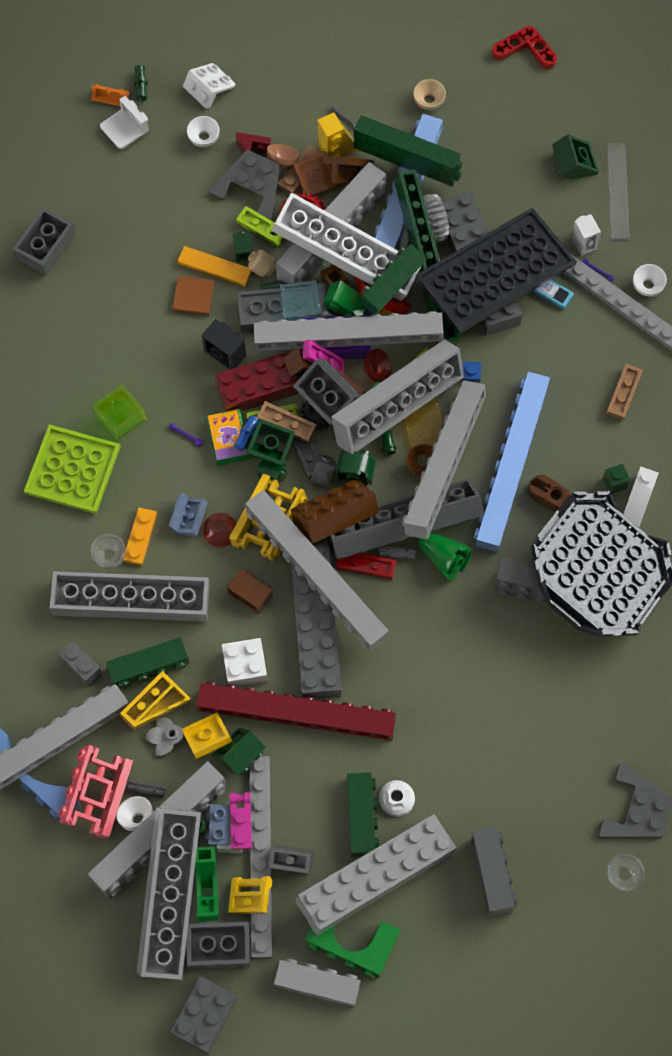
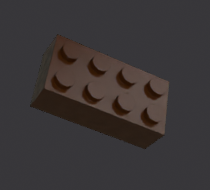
M357 479L290 509L294 525L312 544L379 513L375 493Z

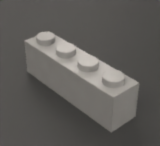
M286 958L285 961L280 960L274 987L355 1008L361 980H357V976L352 974L338 975L337 971L328 968L325 971L318 970L317 966L313 964L298 965L296 960Z

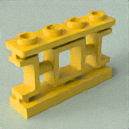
M263 474L250 499L264 490L267 494L269 493L271 496L276 497L274 502L293 522L290 509L300 503L307 502L305 491L294 487L290 495L277 490L279 487L278 481L272 480L269 475ZM283 500L292 503L289 511L280 507ZM245 507L229 537L232 546L237 548L241 546L243 549H246L249 542L262 546L260 552L263 557H268L269 560L274 561L275 557L280 555L281 549L279 547L276 549L272 543L270 544L269 541L264 540L265 535L260 530L256 536L248 533L251 525L259 529L257 527L259 524L255 520L251 521L245 513Z

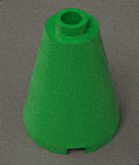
M434 532L430 533L428 540L418 539L421 550L448 580L457 578L458 576L455 574L459 570L463 572L471 560L472 554L469 551L472 549L457 541Z

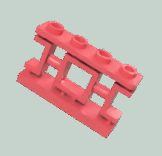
M87 745L78 752L77 759L79 761L71 774L73 780L65 793L67 798L65 805L59 811V823L75 826L77 818L92 823L91 834H95V836L103 839L110 837L133 761L115 756L111 764L97 759L98 748ZM88 763L98 766L95 775L89 772L85 773ZM105 769L112 772L116 771L113 781L103 778ZM89 780L104 785L99 802L84 797ZM76 801L86 804L83 813L73 811ZM93 807L104 809L101 819L91 816Z

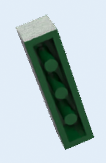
M410 244L407 248L403 246L396 254L398 258L395 261L391 259L384 267L386 271L383 274L379 272L372 280L375 283L371 287L367 285L360 293L363 296L359 301L374 315L380 312L427 260L413 245Z
M181 637L106 662L113 685L116 684L119 689L127 688L131 683L137 681L138 683L145 682L149 677L158 676L162 671L167 674L170 670H181L187 664H190Z
M371 772L347 773L351 857H362L379 847V838H375L374 830H378V818L373 816V810H377V799L372 798V791L376 790L375 778H371Z

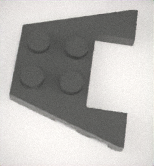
M246 150L210 188L209 192L225 199L232 183H235L259 194L264 198L257 213L272 221L280 165Z
M620 763L615 781L635 788L624 825L603 819L598 837L662 838L671 809L672 798L628 766Z

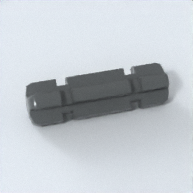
M384 546L379 547L378 556L383 558L389 556L391 559L404 560V558H407V560H415L416 550H405V548L396 547L387 549Z
M128 780L126 785L127 791H137V793L156 794V796L164 797L166 787L159 784L155 786L153 783L141 781L137 783L136 780Z

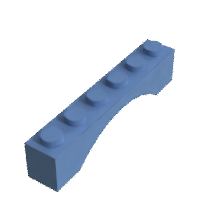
M0 728L1 753L5 749H11V742L8 735ZM27 773L18 778L22 782L20 786L28 794L30 792L36 795L34 799L42 807L46 804L51 809L49 813L58 820L60 818L59 811L65 805L67 799L65 797L67 788L65 786H53L33 779ZM79 801L75 802L73 811L81 805Z

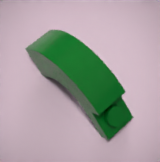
M215 846L197 847L195 872L198 922L219 920V896Z

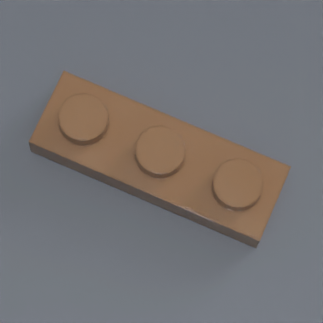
M308 145L299 156L297 162L322 152ZM293 166L290 167L278 182V187L289 194H294L300 187Z
M625 364L608 407L607 415L621 420L625 419L643 369Z
M266 401L257 416L258 419H263L295 431L294 437L307 443L316 428L315 423Z

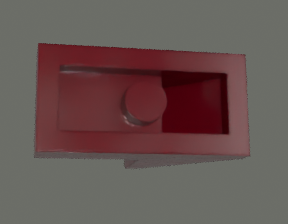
M236 132V144L242 153L246 150L267 153V147L272 145V140L269 137Z

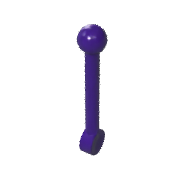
M582 259L581 262L606 277L609 282L614 281L613 275H608L590 264L587 259Z
M174 423L169 424L170 430H175L183 436L187 437L188 439L192 440L193 442H195L197 447H201L203 445V441L201 439H196L192 437L191 435L177 428Z

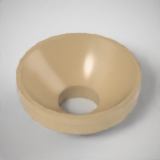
M426 79L416 85L414 100L419 107L433 110L439 108L444 103L446 90L439 81ZM427 96H432L434 102L427 103L424 99Z

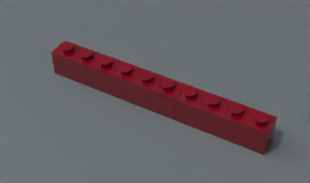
M214 682L200 684L196 706L197 710L201 712H217L220 715L393 741L396 713L390 709L374 710L373 707L365 705L354 707L351 703L345 702L341 705L335 704L332 700L315 701L312 697L295 698V695L284 694L282 696L276 695L273 691H264L263 693L256 692V689L245 688L243 690L237 689L234 685H225L223 687L217 686L218 684Z

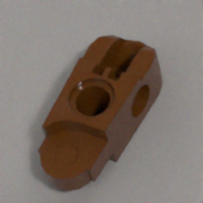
M543 474L537 475L530 480L527 488V493L531 499L554 512L570 495L569 490ZM557 495L560 497V499L555 500L551 498V496Z

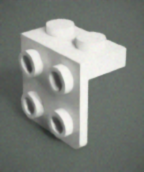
M211 63L189 70L182 87L207 109L211 107L217 93L234 88L235 83L217 65Z
M126 96L120 99L121 110L100 124L101 130L118 149H124L149 131L147 116L143 112L140 113L134 101H129Z

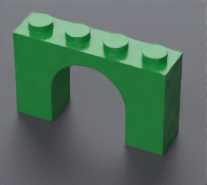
M381 921L371 944L361 951L353 952L342 948L337 943L334 936L336 925L319 936L310 927L305 938V943L308 944L307 948L315 952L321 950L326 953V957L334 961L340 959L345 962V966L354 970L357 967L364 971V975L373 979L375 976L380 978L400 934V929Z

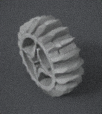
M427 194L423 197L435 243H440L446 240L449 234V221L446 209L437 194Z

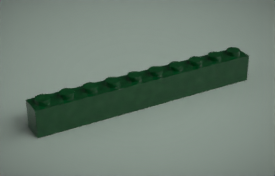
M402 171L396 176L394 184L410 244L427 258L418 271L420 273L439 262L440 258L417 171ZM422 288L427 311L442 313ZM442 313L443 340L445 339L457 346L461 340L460 335Z

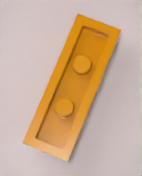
M138 508L124 554V562L139 566L143 565L158 515L157 511Z

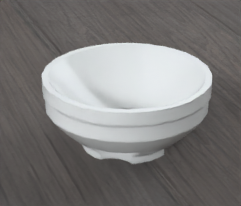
M199 116L188 124L187 135L194 145L208 147L218 140L220 129L218 123L213 118ZM202 133H207L209 135V138L206 140H201L199 138V135Z
M653 264L642 265L633 275L635 289L644 296H656L666 286V274L659 266ZM645 281H651L654 287L651 289H647L644 287L643 283Z
M390 781L382 787L379 793L381 809L392 817H401L408 814L415 803V795L412 788L403 781ZM400 791L403 794L402 800H392V792Z
M135 796L125 800L119 806L116 818L124 829L134 831L153 813V809L146 798ZM136 816H143L141 822L133 823Z

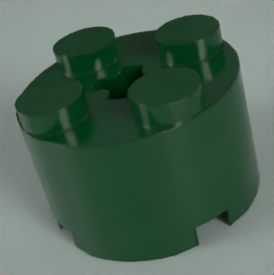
M342 449L338 458L335 479L340 483L342 480L348 483L357 479L366 487L368 484L371 486L376 460L366 450L351 454Z

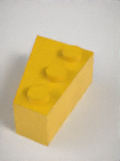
M334 112L317 120L318 148L320 152L326 151L328 156L346 157L359 151L354 148L352 136Z
M162 671L120 713V717L133 730H136L189 703L191 698Z

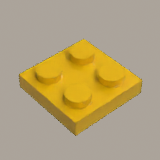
M217 712L182 729L196 759L232 742Z

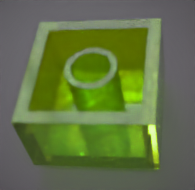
M122 384L92 405L94 415L116 441H119L147 420L145 410Z

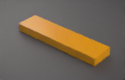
M184 246L177 261L179 265L246 287L252 273L248 267Z

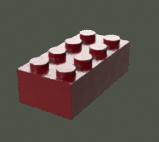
M286 352L215 374L216 385L225 411L235 409L245 411L261 406L265 401L270 403L298 394V391L293 387L297 381L295 378L290 377L283 359L287 356Z

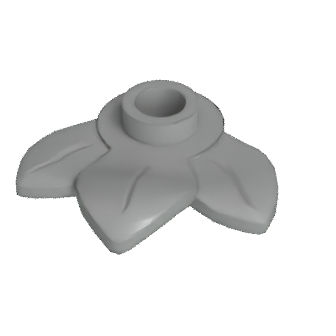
M161 717L156 719L157 727L150 729L145 735V739L148 742L156 745L155 756L169 754L174 745L180 743L183 739L182 728L178 725H173L170 719ZM175 731V736L171 737V733Z

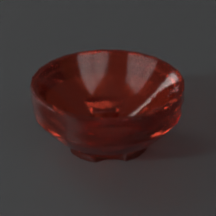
M373 349L364 358L363 370L374 382H383L391 376L392 366L389 357L383 350Z
M215 513L208 517L204 523V537L208 543L216 547L230 545L229 537L237 523L229 514ZM219 521L224 522L226 525L222 531L214 528V525Z

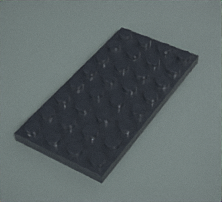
M532 207L416 274L415 279L457 333L461 334L576 265L577 261Z

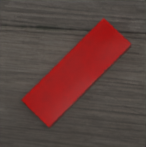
M356 553L347 558L337 559L336 569L393 580L396 560Z

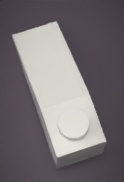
M644 467L639 469L623 514L638 527H640L659 474Z

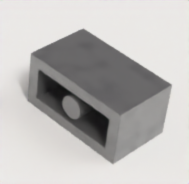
M74 641L59 654L61 661L88 687L103 674L101 668Z
M275 844L271 847L269 868L309 874L313 868L315 850Z

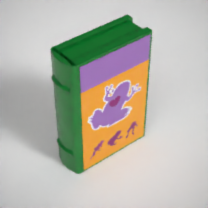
M235 409L207 415L217 466L249 460L251 455L246 453L249 447L248 443L243 451H239L234 447L241 434L240 429L244 427L241 410Z

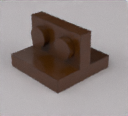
M323 156V163L332 164L331 182L349 184L369 162L374 165V160Z

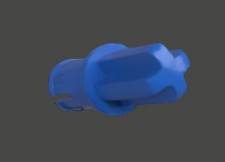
M249 416L245 426L240 429L241 434L234 444V447L239 451H243L248 441L252 439L259 422L257 417Z

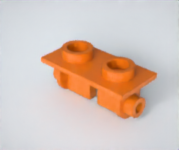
M99 84L92 85L91 92H93L91 101L120 106V99L124 96L127 98L129 96V92L124 91V89L119 90L100 86Z

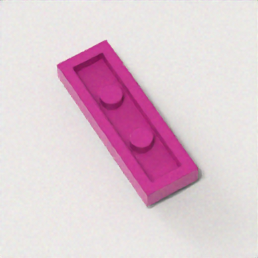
M310 339L304 341L303 359L312 364L317 358L327 360L335 369L344 374L343 358Z

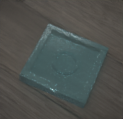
M317 280L280 285L284 320L321 316Z

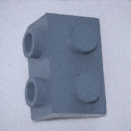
M180 493L175 503L169 528L177 535L197 537L208 502L205 499L188 498L184 493Z
M210 804V811L206 813V823L209 824V831L205 833V843H208L209 847L215 846V850H217V845H229L230 805Z

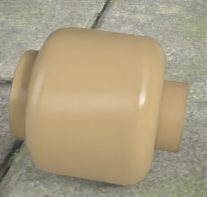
M264 250L253 251L248 257L249 269L260 277L271 275L276 267L274 257Z

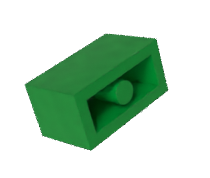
M342 281L330 285L323 301L331 311L337 312L342 316H361L366 308L359 301L361 299L360 294Z

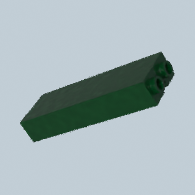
M363 115L360 116L353 129L354 148L408 170H416L418 174L451 187L454 186L456 181L459 182L462 171L460 170L463 162H461L460 153Z

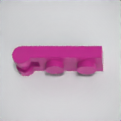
M244 792V794L240 795L230 793L231 850L252 849L250 792ZM244 802L245 808H237V803Z

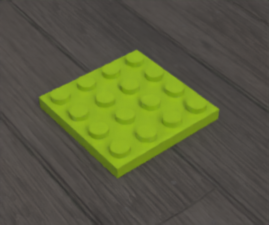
M49 424L25 486L24 494L97 514L121 445Z

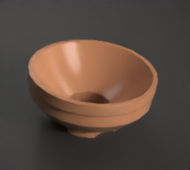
M272 144L267 147L266 155L268 159L278 163L282 169H287L298 161V151L290 146Z

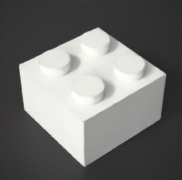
M261 638L222 644L228 685L239 687L268 682Z

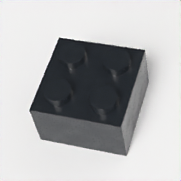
M215 319L201 335L204 352L229 370L236 368L246 357L244 337L240 333L230 330V327L224 322H219Z

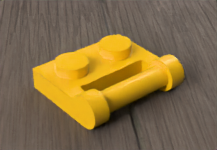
M263 876L258 879L234 877L231 882L228 912L231 914L267 913L272 878L270 876ZM242 887H260V891L240 892V889Z

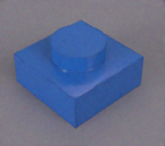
M463 361L464 378H462V381L480 382L482 362Z

